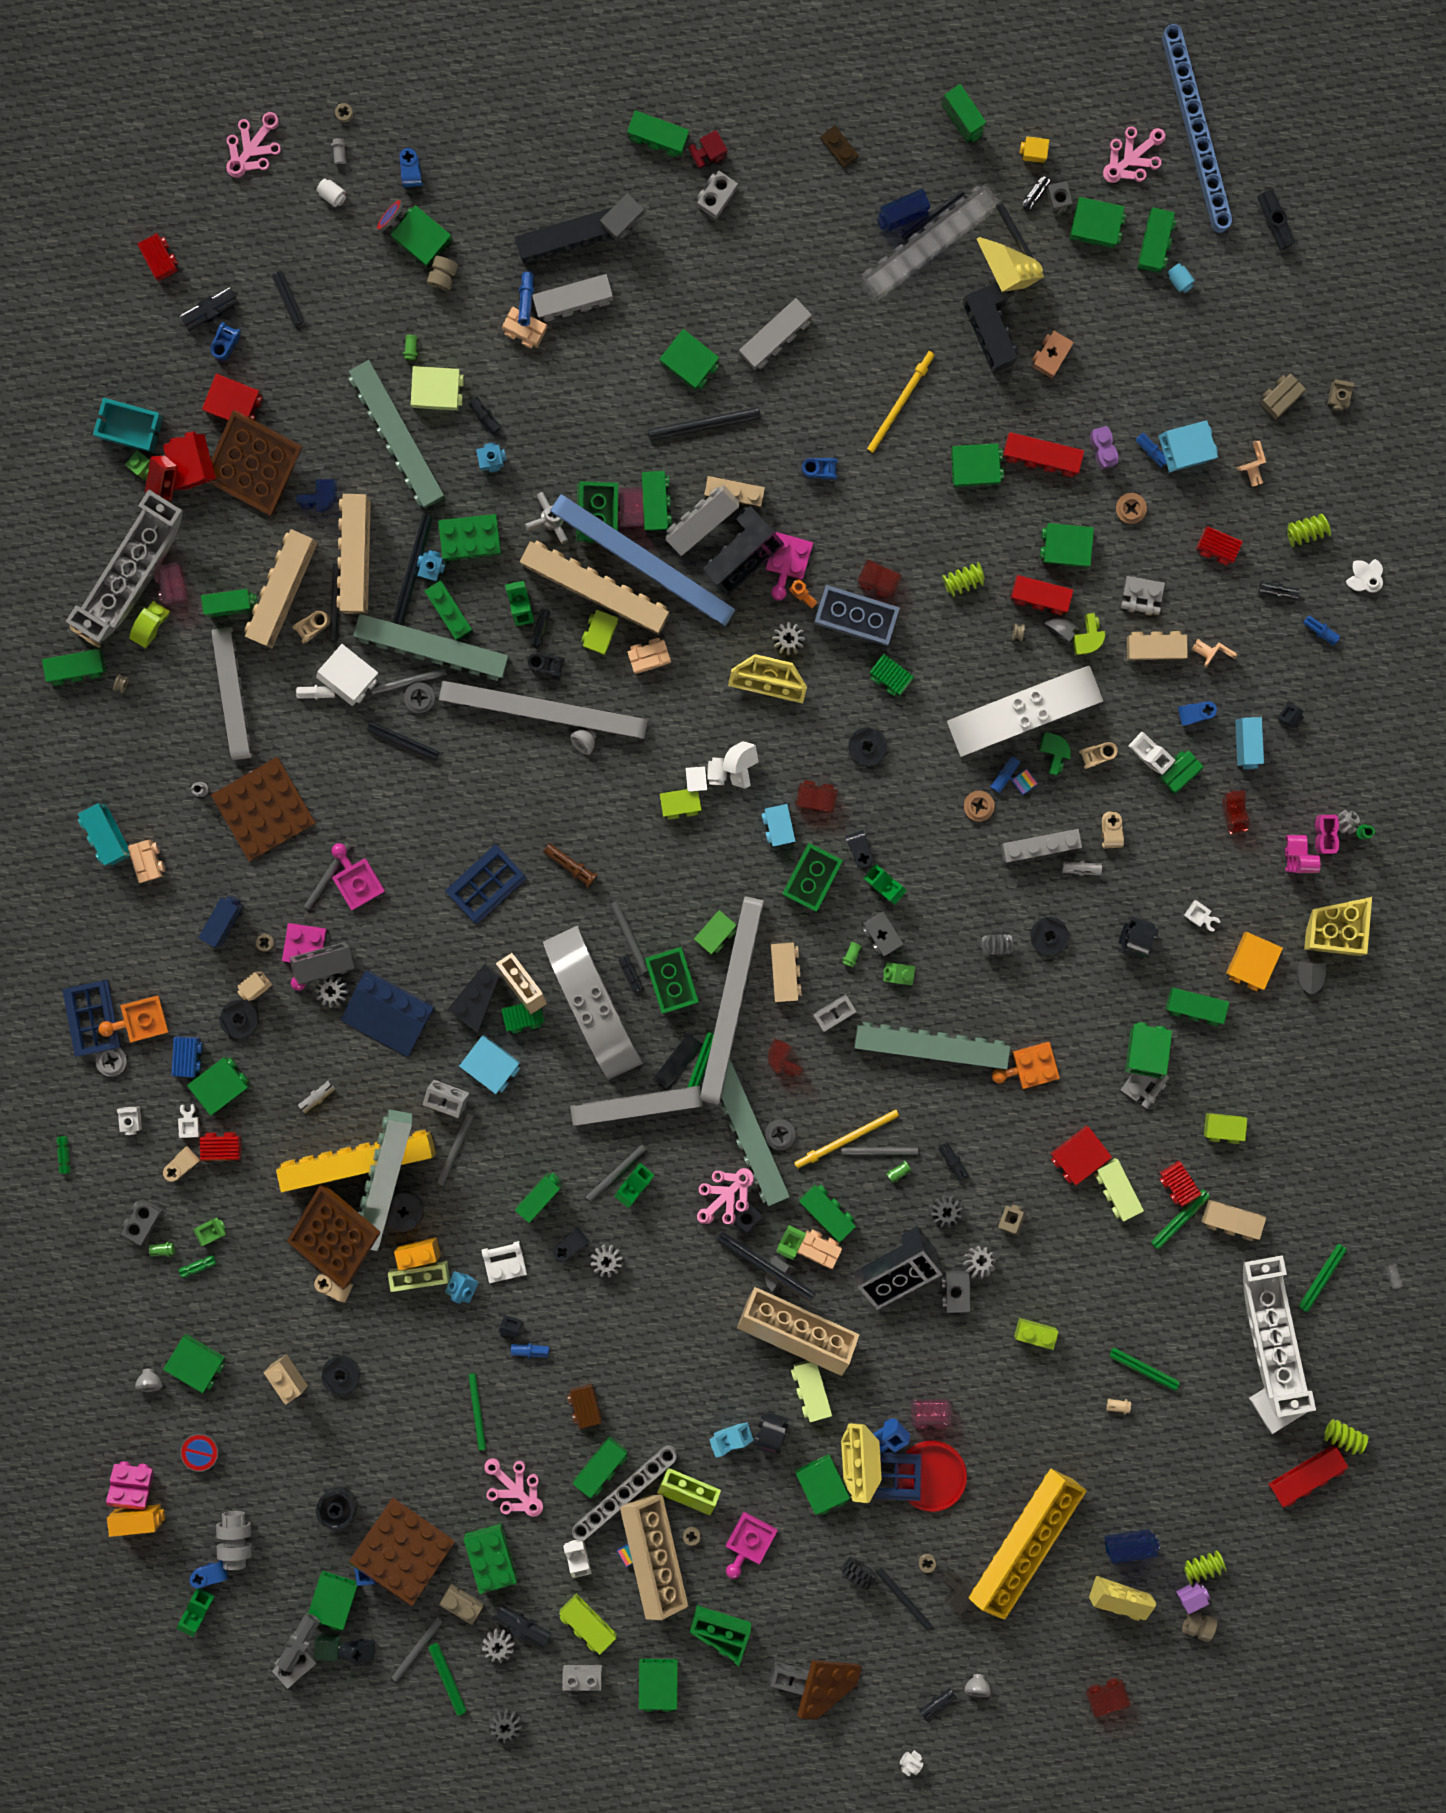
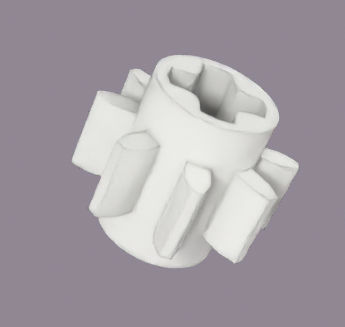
M913 1751L912 1754L906 1752L900 1760L902 1772L908 1776L911 1773L917 1775L923 1767L921 1755L916 1751Z

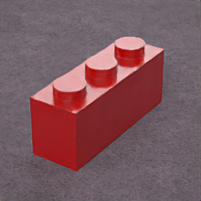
M1017 575L1010 599L1014 600L1016 605L1025 606V603L1033 605L1032 608L1035 610L1043 611L1046 608L1050 609L1052 614L1062 616V613L1066 614L1068 612L1073 589Z

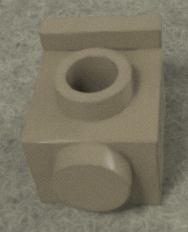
M1335 379L1331 383L1327 405L1332 406V409L1337 411H1343L1344 408H1348L1354 383ZM1339 392L1344 393V398L1339 397Z
M1013 1204L1011 1207L1006 1206L998 1228L1019 1236L1026 1215L1022 1212L1023 1208ZM1013 1216L1017 1217L1015 1223L1010 1222V1218Z

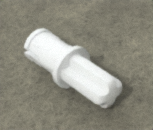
M315 685V687H297L296 696L297 698H315V700H318V698H335V692L327 686L317 687Z

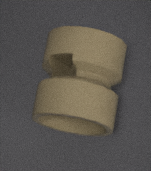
M435 256L432 264L434 270L429 273L427 283L433 287L450 291L453 284L451 277L456 275L459 265L450 259Z
M1198 1611L1189 1615L1187 1613L1186 1616L1188 1617L1184 1620L1182 1632L1190 1636L1197 1635L1198 1639L1209 1643L1215 1634L1217 1619L1208 1615L1202 1617L1201 1612Z

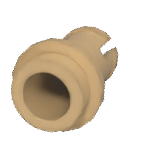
M1107 1399L1106 1411L1123 1412L1124 1415L1130 1413L1131 1402H1128L1127 1399L1125 1401Z

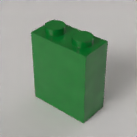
M959 84L944 94L941 106L965 141L968 143L971 140L972 142L979 140L983 136L981 133L984 132L986 121L962 85Z
M1079 197L1069 239L1115 248L1117 243L1120 244L1122 238L1120 226L1125 223L1127 214L1123 213L1125 206Z
M415 205L413 209L409 208L406 211L403 221L397 227L392 228L391 236L399 245L429 268L435 256H439L452 241V236Z
M682 329L659 359L662 365L695 391L698 387L702 389L708 381L706 377L709 373L714 374L720 366L718 363L719 357L684 329Z
M999 443L952 446L953 487L1000 484L1001 479H1004V470L1000 468L1003 452L1002 448L999 449Z
M1048 523L1046 528H1042L1041 533L1044 547L1040 548L1039 558L1043 559L1042 563L1090 567L1094 527Z
M248 589L201 595L203 613L210 618L249 613L258 604L257 595H254Z
M1142 1022L1134 1024L1130 1031L1125 1073L1163 1079L1167 1075L1172 1030H1167L1164 1026L1150 1027Z
M227 1056L223 1057L187 1085L210 1116L250 1087L248 1077L243 1072L239 1073L236 1069L238 1065L231 1057L229 1059Z
M547 1172L518 1204L515 1211L530 1223L562 1186L560 1183L561 1179L555 1173L550 1174Z
M185 1334L163 1370L203 1393L206 1389L210 1390L216 1380L213 1377L216 1372L220 1374L223 1370L225 1357Z
M830 1454L795 1470L815 1515L819 1513L824 1515L830 1511V1508L836 1505L837 1507L843 1506L850 1499L849 1493Z
M322 1571L308 1614H313L320 1620L318 1625H328L330 1629L335 1631L343 1630L358 1587L357 1582Z
M639 1659V1709H643L644 1712H653L654 1709L662 1710L663 1712L677 1710L678 1659Z

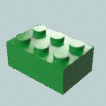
M580 481L577 484V505L617 531L618 483ZM576 529V542L597 543Z
M496 514L438 520L442 558L444 561L502 555L498 517Z
M808 843L782 894L817 912L843 860Z
M682 946L645 958L662 1014L699 1002Z
M502 1523L465 1534L463 1540L479 1594L517 1583L518 1576Z

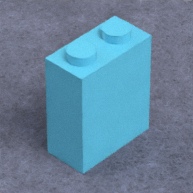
M1207 420L1169 430L1159 435L1169 473L1218 458L1217 447L1213 442L1212 430Z
M1262 717L1235 720L1237 766H1243V769L1258 768L1259 764H1264Z
M482 1035L459 1065L495 1094L498 1091L503 1092L509 1084L506 1082L509 1076L514 1077L520 1070V1067H518L520 1062L485 1035Z

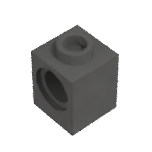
M1067 181L1049 185L1046 191L1051 211H1057V214L1069 211L1068 208L1073 203ZM1055 196H1063L1064 202H1057Z

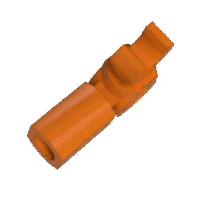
M796 580L789 588V591L800 601L803 600L811 609L817 604V601L808 594L809 591L801 580Z

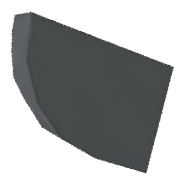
M1063 617L1050 618L1044 623L1066 643L1079 630L1071 621Z
M1299 962V982L1307 993L1314 994L1322 988L1326 976V963Z
M774 1256L770 1262L789 1276L796 1269L790 1263L787 1265L778 1256ZM765 1273L766 1284L772 1292L783 1286V1284Z

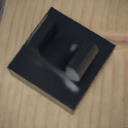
M1287 703L1277 719L1284 724L1297 728L1296 722L1299 718L1304 719L1302 715L1304 711L1300 707Z
M504 1315L498 1333H500L501 1337L507 1335L511 1336L510 1340H514V1338H517L522 1320Z

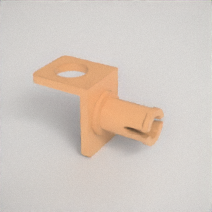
M1253 441L1258 460L1237 467L1239 471L1247 470L1251 487L1263 483L1258 467L1260 464L1266 463L1260 441Z
M1198 639L1196 645L1194 644L1192 648L1193 651L1206 658L1205 668L1208 667L1218 650H1221L1233 659L1237 658V653L1219 642L1216 647L1211 648Z

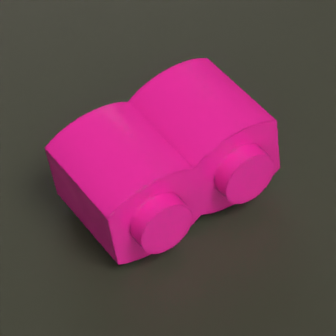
M1317 815L1315 830L1318 835L1315 840V848L1318 854L1337 853L1339 849V839L1337 836L1339 820L1337 815Z

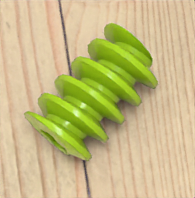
M1319 514L1317 518L1312 516L1310 520L1305 518L1302 522L1298 520L1295 524L1291 522L1287 527V535L1292 547H1294V541L1302 545L1303 538L1306 543H1309L1310 536L1316 541L1317 534L1323 539L1324 532L1331 536L1330 525L1323 514Z
M977 562V568L973 564L970 565L969 570L967 567H963L962 573L957 569L955 576L951 572L948 573V579L945 575H942L945 588L953 597H955V590L962 594L963 587L967 591H970V585L976 589L977 582L984 586V573L979 562Z
M1332 1419L1325 1430V1441H1328L1331 1437L1332 1445L1338 1441L1337 1447L1341 1448L1345 1445L1344 1450L1346 1452L1352 1448V1455H1355L1357 1451L1361 1454L1368 1443V1436L1366 1434L1362 1435L1360 1431H1355L1352 1427L1348 1428V1425L1341 1424L1339 1420L1335 1421Z
M1217 1550L1214 1551V1557L1211 1553H1208L1206 1560L1201 1555L1200 1562L1193 1558V1565L1187 1560L1184 1567L1191 1586L1193 1585V1579L1200 1583V1576L1206 1581L1207 1574L1214 1578L1215 1571L1220 1576L1222 1575V1569L1226 1571L1224 1561Z

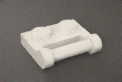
M520 1241L513 1242L512 1245L490 1250L488 1248L482 1249L489 1283L527 1275ZM516 1252L517 1256L496 1262H491L490 1257Z

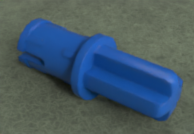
M1145 433L1140 434L1136 438V442L1146 451V455L1150 456L1161 468L1163 464H1166L1164 453L1158 448L1159 445H1155Z
M1307 616L1303 622L1304 625L1317 633V637L1320 636L1332 646L1340 638V635L1328 628L1326 623L1321 624L1311 616Z
M1010 757L1003 769L998 771L999 775L990 787L1001 793L1008 780L1012 779L1011 776L1019 766L1020 761L1015 757Z
M531 1343L529 1345L512 1344L511 1356H527L528 1359L530 1357L547 1358L549 1356V1347L531 1345Z

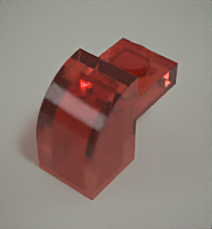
M1244 790L1226 793L1225 798H1222L1229 834L1248 830L1249 817L1245 808L1246 794Z
M774 1038L768 1050L770 1067L777 1074H780L781 1069L785 1068L784 1072L791 1076H795V1074L800 1075L803 1067L786 1060L792 1045Z

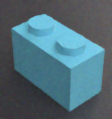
M784 804L764 809L765 813H762L764 825L768 824L769 832H766L768 844L772 843L773 847L795 842L788 805Z

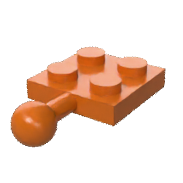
M158 995L120 1005L124 1020L116 1023L105 1021L98 1028L99 1033L104 1037L112 1035L116 1030L126 1028L130 1042L168 1033Z
M1049 1041L1013 1051L1012 1055L1016 1067L1007 1070L997 1068L992 1072V1079L996 1083H1003L1007 1077L1018 1074L1022 1089L1060 1079Z

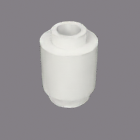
M323 179L319 183L316 191L320 197L334 207L341 206L346 200L345 190L331 180Z
M712 758V761H708L707 780H709V785H724L727 777V771L723 770L724 758Z

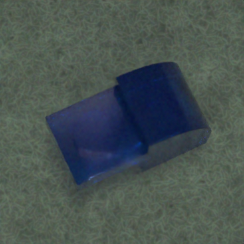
M316 479V495H296V503L302 505V508L307 509L313 508V505H316L318 513L327 511L334 505L337 499V481L335 479Z

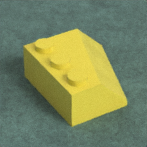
M981 237L977 238L1002 292L1024 289L1044 278L1042 266L1036 259L1005 245Z
M1372 897L1313 909L1306 929L1304 950L1355 956L1366 955L1368 951Z
M1096 1576L1089 1596L1094 1607L1120 1615H1127L1137 1621L1140 1619L1146 1620L1156 1606V1602L1151 1594Z

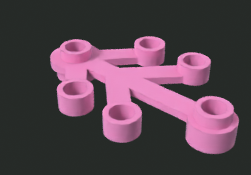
M272 112L264 114L262 118L263 126L251 142L249 135L250 123L246 119L239 121L238 127L241 130L244 150L240 157L237 150V145L239 144L237 136L229 135L227 137L231 160L227 163L226 168L230 176L239 178L248 170L260 169L265 171L269 168L270 164L266 158H260L254 162H246L250 156L271 153L273 155L280 154L281 147L275 142L267 146L258 147L267 133L278 127L279 119L276 114ZM269 119L275 120L273 125L268 124ZM247 123V128L242 129L241 124ZM235 138L236 142L235 144H230L229 140ZM273 146H278L277 152L272 151ZM266 161L267 165L266 167H260V163ZM235 165L240 166V169L238 171L233 170V167Z
M1128 127L1125 131L1124 159L1118 163V151L1122 147V142L1119 139H1113L1110 143V164L1103 170L1104 179L1109 183H1116L1121 178L1142 182L1146 177L1145 170L1138 169L1136 172L1123 169L1128 165L1150 167L1152 170L1158 169L1161 165L1159 157H1152L1151 159L1138 157L1153 145L1162 144L1165 140L1164 131L1162 129H1154L1150 133L1149 139L1133 151L1137 130L1134 127ZM1131 130L1134 132V135L1129 136L1127 132ZM1156 133L1161 135L1160 139L1155 138ZM1113 143H1118L1119 148H1114ZM1156 160L1158 166H1153L1152 161ZM1110 170H1115L1116 175H1111ZM1137 173H1142L1143 178H1138Z
M746 1168L738 1170L736 1174L724 1173L723 1171L713 1172L712 1179L715 1182H722L724 1180L735 1181L730 1187L711 1186L707 1183L699 1186V1192L702 1195H709L710 1193L722 1194L707 1209H701L698 1212L697 1219L701 1224H710L714 1220V1213L725 1202L726 1213L723 1215L722 1220L725 1224L734 1223L736 1219L734 1215L735 1192L740 1189V1200L736 1202V1209L738 1211H746L749 1208V1203L747 1202L748 1187L752 1185L754 1176ZM718 1173L721 1175L720 1180L716 1177ZM742 1175L746 1176V1180L744 1182L741 1179ZM704 1186L708 1188L706 1193L703 1191ZM741 1202L745 1205L743 1209L740 1207ZM703 1213L706 1214V1219H705V1220L702 1219V1214H703ZM728 1215L731 1216L730 1222L727 1220Z
M491 1458L485 1463V1471L490 1475H495L510 1490L490 1488L487 1491V1498L490 1501H494L497 1498H519L523 1503L511 1504L509 1501H504L500 1507L501 1512L509 1514L511 1511H525L529 1516H538L543 1510V1503L537 1498L538 1476L536 1474L528 1476L527 1483L530 1486V1495L528 1496L524 1492L523 1487L524 1462L516 1461L514 1463L513 1470L516 1472L515 1484L500 1469L499 1461ZM521 1464L523 1468L521 1470H517L516 1465ZM489 1465H495L496 1469L490 1470ZM531 1477L536 1478V1483H531L529 1479ZM494 1491L496 1496L490 1497L489 1492ZM535 1504L537 1509L531 1510L530 1505ZM503 1505H508L510 1509L504 1510Z

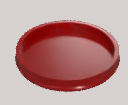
M924 1441L912 1446L905 1452L921 1454L922 1458L921 1501L907 1500L911 1505L923 1511L935 1512L944 1510L958 1501L966 1486L967 1470L962 1457L953 1447L939 1441ZM899 1464V1474L914 1475V1465ZM899 1478V1489L914 1490V1479Z

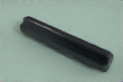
M277 271L272 274L280 296L293 325H301L304 319L283 272Z

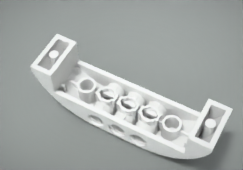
M1086 666L948 720L947 724L960 757L1103 702L1090 666Z
M1283 1256L1245 1262L1243 1265L1244 1295L1256 1357L1263 1385L1276 1417L1316 1410L1312 1391H1307L1283 1276L1287 1275Z

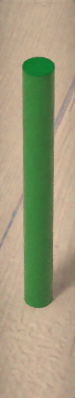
M476 1373L468 1374L478 1450H485L486 1444Z

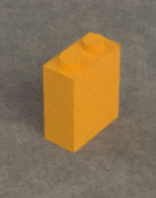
M1244 932L1226 974L1230 975L1229 979L1240 984L1241 981L1248 983L1247 987L1254 991H1258V989L1264 990L1283 948L1251 933Z
M437 1237L400 1245L394 1251L398 1271L437 1262L441 1256Z
M161 1504L148 1505L145 1510L115 1509L107 1517L109 1537L155 1532L163 1523L162 1521H165V1511L161 1509Z

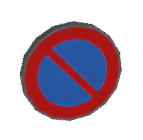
M402 200L395 201L381 217L377 225L379 232L385 230L389 225L395 228L400 224L401 216L399 212L403 206Z
M201 1433L189 1436L183 1442L180 1450V1456L184 1465L188 1469L197 1472L210 1469L216 1463L219 1454L215 1440Z

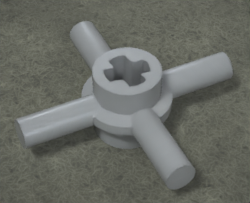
M544 493L537 494V498L544 511L540 519L525 524L526 530L530 531L544 525L546 529L556 532L561 544L567 543L568 539L561 527L564 521L550 512L553 506H550Z

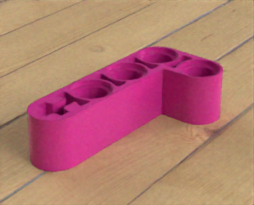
M1286 835V872L1319 873L1320 857L1319 855L1308 854L1307 836Z

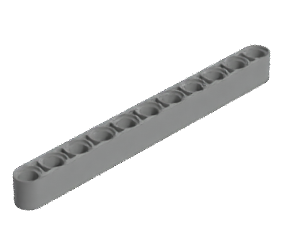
M442 681L439 695L440 701L464 704L519 716L523 715L556 723L560 722L593 730L597 729L609 733L639 737L641 739L645 738L648 722L647 719Z
M744 897L700 1101L719 1105L764 900Z

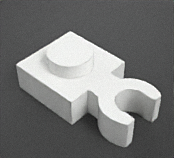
M1196 900L1193 901L1184 914L1187 919L1199 927L1204 923L1209 931L1215 930L1210 926L1211 921L1221 922L1217 917L1208 916L1211 910Z
M185 1104L180 1106V1112L184 1118L178 1119L179 1138L200 1136L199 1117H193L196 1111L195 1104H191L190 1112L185 1110Z

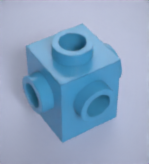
M488 443L484 445V448L476 449L481 471L489 470V472H496L500 470V467H504L503 461H506L505 450H501L499 445Z
M429 550V553L425 552L423 556H419L417 567H420L418 576L434 581L438 580L439 574H443L446 565L439 552ZM433 562L434 568L429 567L428 563Z
M454 1271L445 1293L450 1295V1299L456 1303L461 1304V1301L470 1303L479 1282L467 1274Z

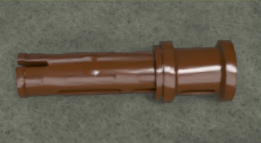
M551 843L543 851L544 854L570 871L574 879L578 878L585 883L587 888L591 886L598 876L597 873L593 874L586 869L583 863L578 864Z

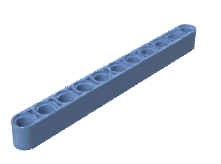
M1171 24L1165 29L1162 41L1211 225L1216 232L1221 233L1226 231L1231 225L1232 216L1183 33L1178 25ZM1167 33H1174L1176 39H1170ZM1173 51H1178L1181 57L1176 58L1173 56ZM1178 70H1184L1186 76H1180ZM1182 89H1189L1191 95H1185ZM1188 107H1193L1196 113H1189ZM1192 126H1199L1201 132H1195ZM1203 144L1206 147V151H1200L1197 145ZM1202 163L1210 164L1211 170L1204 169ZM1209 181L1214 182L1215 185H1216V188H1215V189L1210 188V187L1208 186V183H1207V182H1209ZM1218 200L1221 203V207H1215L1212 201ZM1217 219H1224L1226 226H1220Z
M560 494L551 508L550 512L713 620L719 621L723 626L727 625L736 611L733 607Z

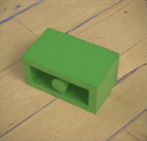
M718 910L694 940L709 953H718L724 946L722 941L726 937L730 939L737 931L735 929L736 924Z

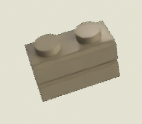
M1289 374L1287 377L1281 376L1275 382L1277 387L1273 391L1269 388L1261 396L1263 400L1260 404L1275 420L1306 391V388L1292 374Z
M450 1584L439 1605L472 1625L484 1603Z

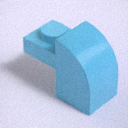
M748 1422L714 1433V1437L709 1439L715 1457H721L732 1449L745 1447L754 1441Z

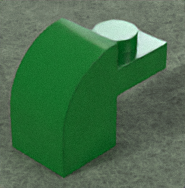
M520 581L505 585L515 626L533 623L534 618L525 582Z
M1048 732L1043 733L1038 751L1053 755L1048 774L1056 776L1058 772H1062L1064 762L1061 761L1062 758L1070 759V747L1062 737Z
M877 864L863 877L865 881L894 905L907 891Z
M639 1163L618 1188L614 1197L629 1208L652 1180L654 1174Z
M197 1588L176 1629L194 1637L213 1601L214 1595Z

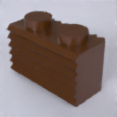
M593 1384L570 1389V1394L567 1395L569 1406L574 1407L575 1413H572L574 1424H578L579 1429L601 1424L602 1418Z

